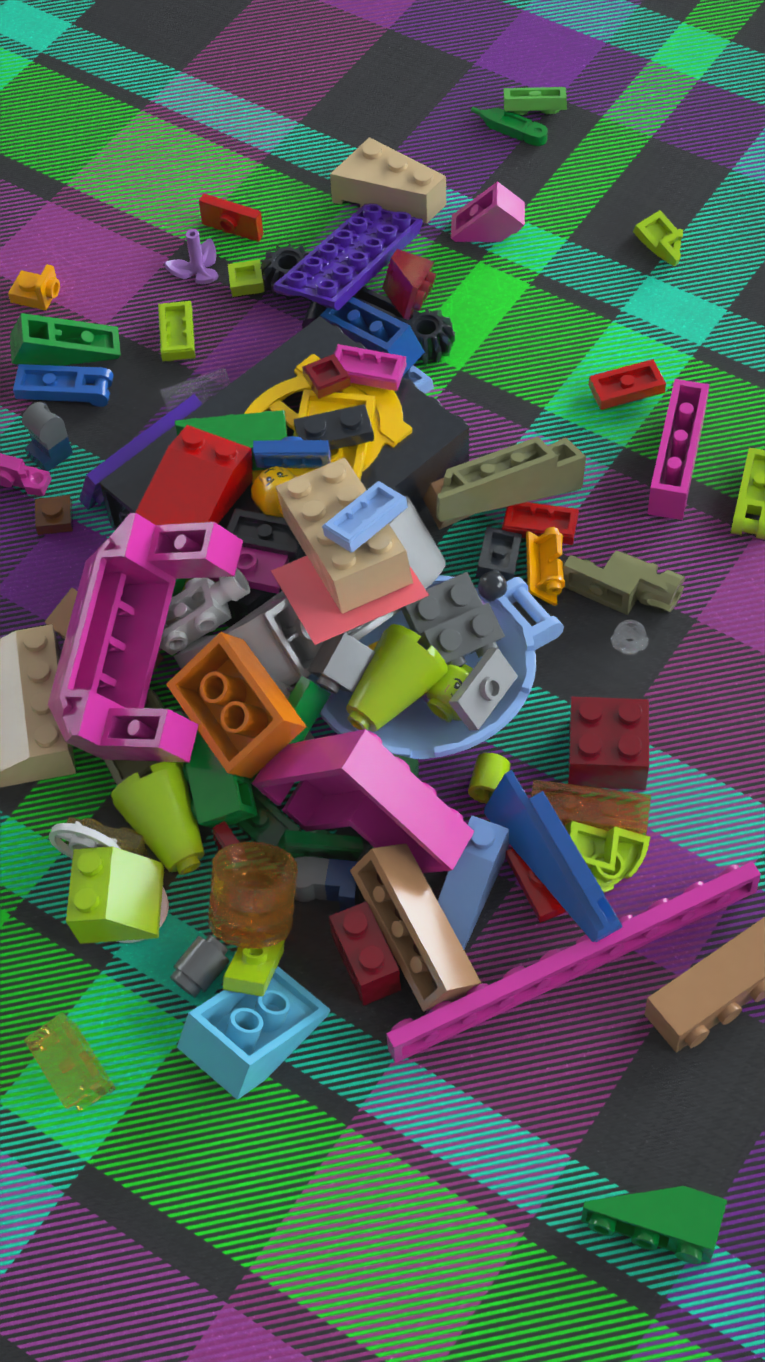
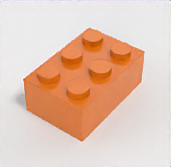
M223 632L217 634L166 684L189 719L199 724L197 730L228 774L252 778L307 727L245 640Z

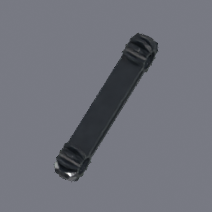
M291 244L283 249L276 246L275 252H266V258L262 261L260 269L262 271L263 284L266 290L273 292L274 297L282 295L274 291V284L309 254L304 250L303 246L296 249ZM364 286L353 296L410 325L425 352L419 358L423 361L424 365L427 364L428 360H434L439 363L441 356L450 355L453 342H455V332L453 331L450 317H444L441 310L435 313H431L428 307L422 313L414 310L409 320L402 317L389 298ZM299 296L311 302L310 299L303 296Z

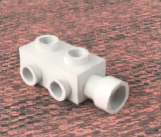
M236 568L235 577H219V581L216 583L209 578H193L189 580L185 585L186 589L171 598L159 647L173 655L231 619L227 602L230 600L238 601L250 593L249 583L239 569Z

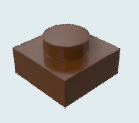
M70 495L35 499V527L38 535L73 531V508Z

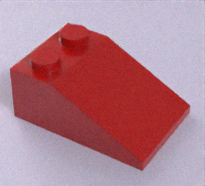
M186 425L168 446L135 513L155 525L215 522L218 524L253 481L252 448Z

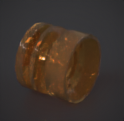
M241 842L231 844L218 851L212 859L211 894L208 911V927L217 938L227 944L241 948L259 949L276 945L287 938L293 925L292 915L294 913V896L296 895L298 876L297 862L291 854L278 846L263 842Z

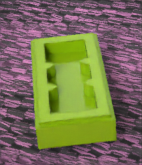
M191 301L158 304L162 362L196 358Z
M245 933L223 977V989L260 997L264 996L284 953L285 940Z

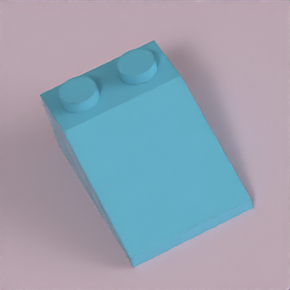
M277 966L264 996L260 997L223 990L190 1011L187 1015L177 1048L238 1100L265 1081L329 1015L330 1009Z

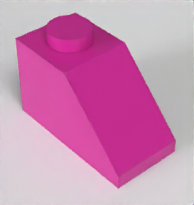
M497 181L452 215L451 239L455 242H502L510 235L517 233L525 225V202Z

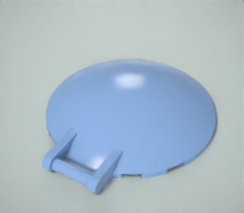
M439 575L427 589L454 577ZM514 577L508 580L505 595L494 601L485 600L479 594L478 588L475 587L480 599L485 603L489 602L505 637L496 643L501 653L518 675L479 730H469L463 721L452 720L451 722H446L436 716L429 709L427 703L419 698L378 731L373 732L380 737L382 745L392 754L412 759H429L455 754L474 747L492 737L517 715L529 696L536 672L535 650L558 638L564 629L563 624L555 616L550 617L528 592V585L522 578ZM517 601L537 624L531 626L512 604ZM399 611L358 641L368 646L379 641L383 631L391 624L402 625L408 629L409 625L402 611ZM476 652L464 658L467 662L466 665L474 669L482 657L478 658ZM311 674L308 679L317 684L316 682L319 678ZM339 690L337 694L331 693L320 712L323 720L337 734L358 731L347 719L349 714L346 706L353 692Z

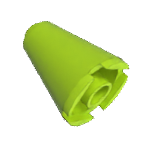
M391 624L383 631L374 649L375 654L346 706L349 714L347 719L357 730L378 731L425 695L449 670L443 657L432 645L426 650L417 643L421 636L416 632L397 624Z
M180 762L156 763L149 766L152 771L151 774L140 778L138 772L118 784L111 792L113 805L169 872L178 871L179 875H185L196 870L201 865L199 860L205 855L198 823L191 811L192 798L188 782Z

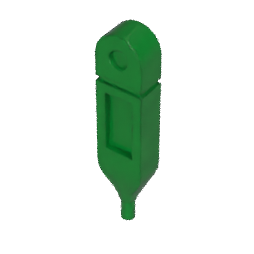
M475 107L471 108V112L479 115L492 130L521 141L524 140V142L534 146H542L547 142L548 129L543 124L535 121L532 122L530 119L504 111L501 108L480 110Z

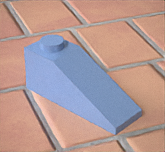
M471 816L467 824L474 830V833L454 869L448 871L438 899L439 905L464 950L506 858V851L509 846L508 828L475 816Z

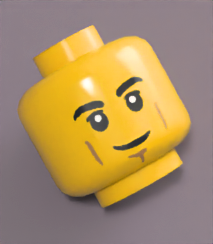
M278 466L268 468L261 472L254 480L251 488V497L263 514L284 518L276 486L295 478L294 474L288 469Z

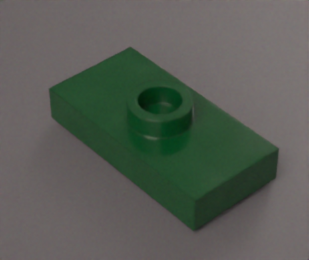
M285 830L276 846V860L290 862L297 857L306 856L357 861L364 850L363 837L330 834L326 830H313L311 832Z

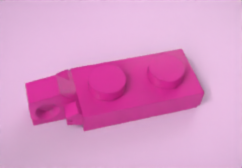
M0 453L1 486L9 488L13 485L24 488L27 494L45 495L52 480L48 471L27 466L23 459Z

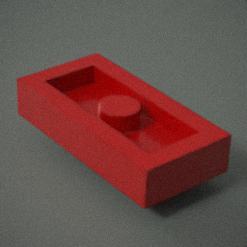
M654 359L589 376L588 384L600 410L665 393L666 382Z

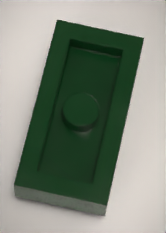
M251 784L258 815L234 824L275 862L276 846L284 831H301V829Z

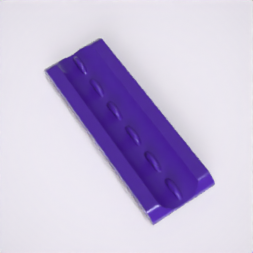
M364 204L274 284V291L286 296H303L324 307L339 310L390 262L396 249H404L419 234L423 219L412 217L407 212H393L382 209L377 204Z

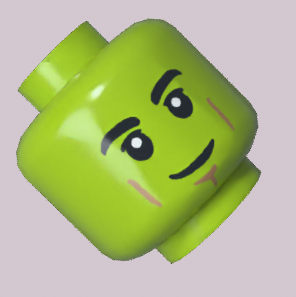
M463 664L461 667L447 665L449 669L447 673L426 693L429 699L427 706L436 716L446 722H451L452 720L462 721L449 704V701L473 668L466 664Z

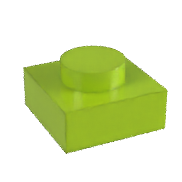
M260 259L228 264L232 297L265 292Z

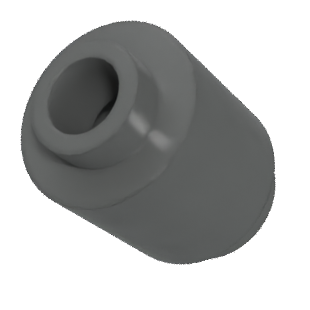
M209 935L206 940L198 936L173 966L175 971L170 976L171 980L194 998H196L200 991L205 993L230 962L225 956L228 948L212 935Z

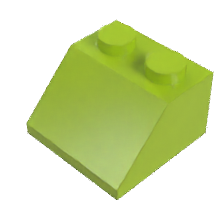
M113 846L73 849L66 923L79 943L159 938L164 876L163 863Z

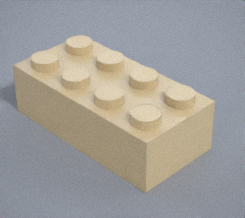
M345 457L276 486L285 521L342 614L413 584L407 551L389 523L353 553L324 536L322 526L366 491V488Z

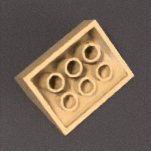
M53 624L17 630L0 638V788L76 774L73 745L65 742L48 706L61 656Z

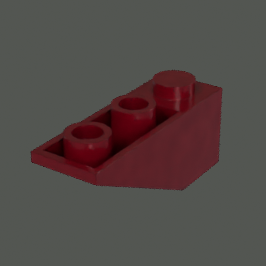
M396 249L390 259L382 289L402 317L409 320L414 310H421L428 293L432 291L437 274L431 272L434 261Z

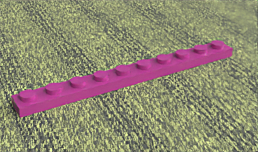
M753 861L741 867L739 865H732L723 870L718 878L705 884L703 881L696 882L686 888L683 894L671 900L662 898L654 902L647 911L635 917L633 915H626L619 920L623 927L598 942H592L585 934L578 939L575 945L562 951L561 949L551 950L544 954L539 962L526 968L524 966L515 967L503 976V979L490 985L487 983L479 984L470 989L463 998L452 1003L450 1001L438 1003L430 1009L429 1014L416 1020L412 1018L402 1020L394 1025L390 1032L386 1033L388 1051L394 1062L398 1063L752 895L757 891L761 873Z

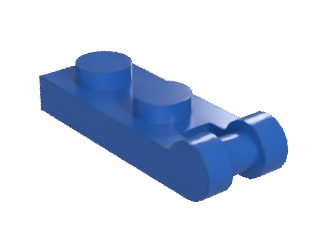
M19 364L13 393L15 399L90 402L94 406L103 407L108 404L110 396L108 388L112 385L114 374L109 369L102 367Z

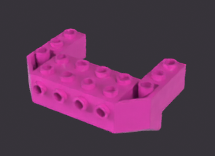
M130 513L113 534L85 561L48 701V706L66 743L107 760L190 763L199 724L169 709L144 708L176 579L235 577L243 544L242 539L215 522L155 525L137 513Z

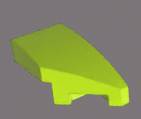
M661 210L635 225L633 233L653 253L673 266L679 263L683 229L677 230Z

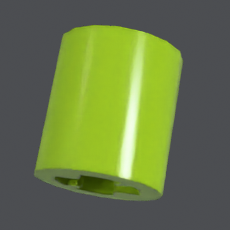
M495 753L479 754L468 788L470 797L487 804L504 774L510 771V762L505 757Z

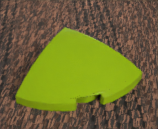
M575 821L565 825V829L603 893L614 889V885L623 878L629 879L642 864L649 847V836L618 827H613L606 831Z

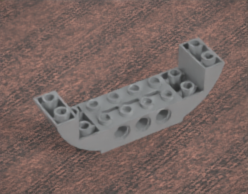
M405 496L408 508L389 522V525L406 549L410 567L424 588L427 589L443 571L446 560L408 496ZM283 591L223 631V633L245 640L281 691L299 681L301 676L306 678L312 674L307 670L323 643L314 645ZM401 609L367 622L346 633L356 640H360L401 611ZM204 635L173 657L182 669L216 635Z

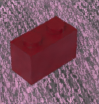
M367 901L329 916L333 941L363 1006L401 991L399 968Z

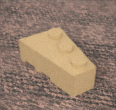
M370 137L330 174L332 203L342 205L344 200L358 203L360 207L364 204H377L382 209L393 212H407L412 217L423 219V223H428L446 206L445 175Z

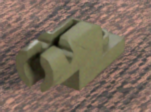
M617 550L613 553L604 569L596 566L589 560H582L573 555H570L563 565L565 588L626 615L629 614L637 599L644 605L671 612L683 593L684 586L682 584L685 581L684 576L671 570L657 574L658 565L645 562Z

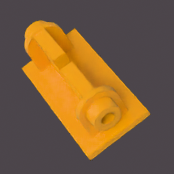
M555 527L547 528L541 536L528 531L526 532L528 592L556 606L557 595L565 587L563 561L558 559L563 555V535Z

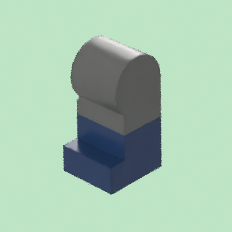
M36 402L29 406L23 414L22 424L29 430L32 442L25 446L27 456L42 470L50 471L73 454L65 424L62 418L50 412L45 403Z
M306 856L292 859L285 868L287 891L291 898L299 902H309L315 898L339 902L340 912L358 905L360 889L350 870L359 861Z

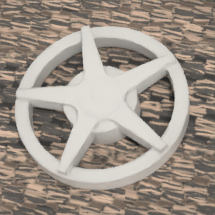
M78 821L75 824H56L52 827L49 834L51 844L70 858H73V849L110 846L121 849L116 844V839L109 838L96 830L82 826ZM61 839L69 841V845L64 843Z

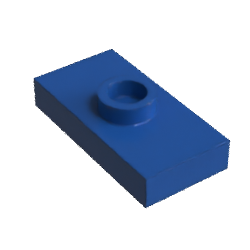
M289 436L284 437L282 440L253 441V455L258 468H272L275 466L284 468H320L331 463L328 440H303L300 437Z

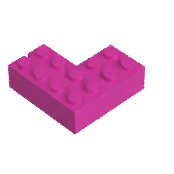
M366 729L288 744L259 771L252 782L274 804L281 805L294 782L300 781L282 811L303 830L309 832L351 826L374 848L407 843L422 873L452 871L474 833V830L463 821V816L458 811L448 807L436 796L437 793L433 787L421 782L410 771L409 765L404 760L395 757L382 745V740L379 736Z

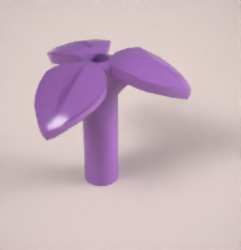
M196 229L188 230L186 232L190 262L180 259L165 262V267L176 277L187 279L196 274V283H212L218 279V273L213 269L207 268L215 264L217 254L214 242L209 238L200 244L199 232Z

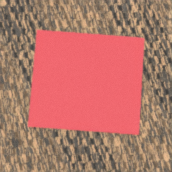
M308 556L271 570L314 645L429 596L410 567L413 584L342 614Z

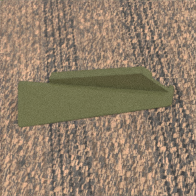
M535 437L449 468L444 476L441 493L437 495L436 517L442 522L580 490L583 486L586 456L566 437L549 446L539 437Z

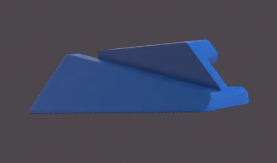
M510 770L505 773L484 808L486 817L492 823L509 829V844L592 942H598L621 929L623 926L545 793L541 791L528 798L513 771Z

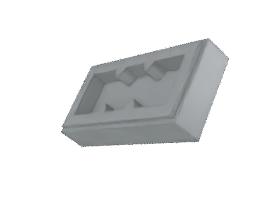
M489 648L449 701V704L469 730L480 729L518 677L499 648Z

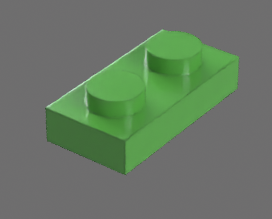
M565 87L504 88V111L523 115L529 111L556 114L560 110H567Z

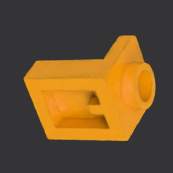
M47 264L41 275L21 270L8 292L10 303L47 310L52 299L58 296L60 290V281L56 277L54 266Z

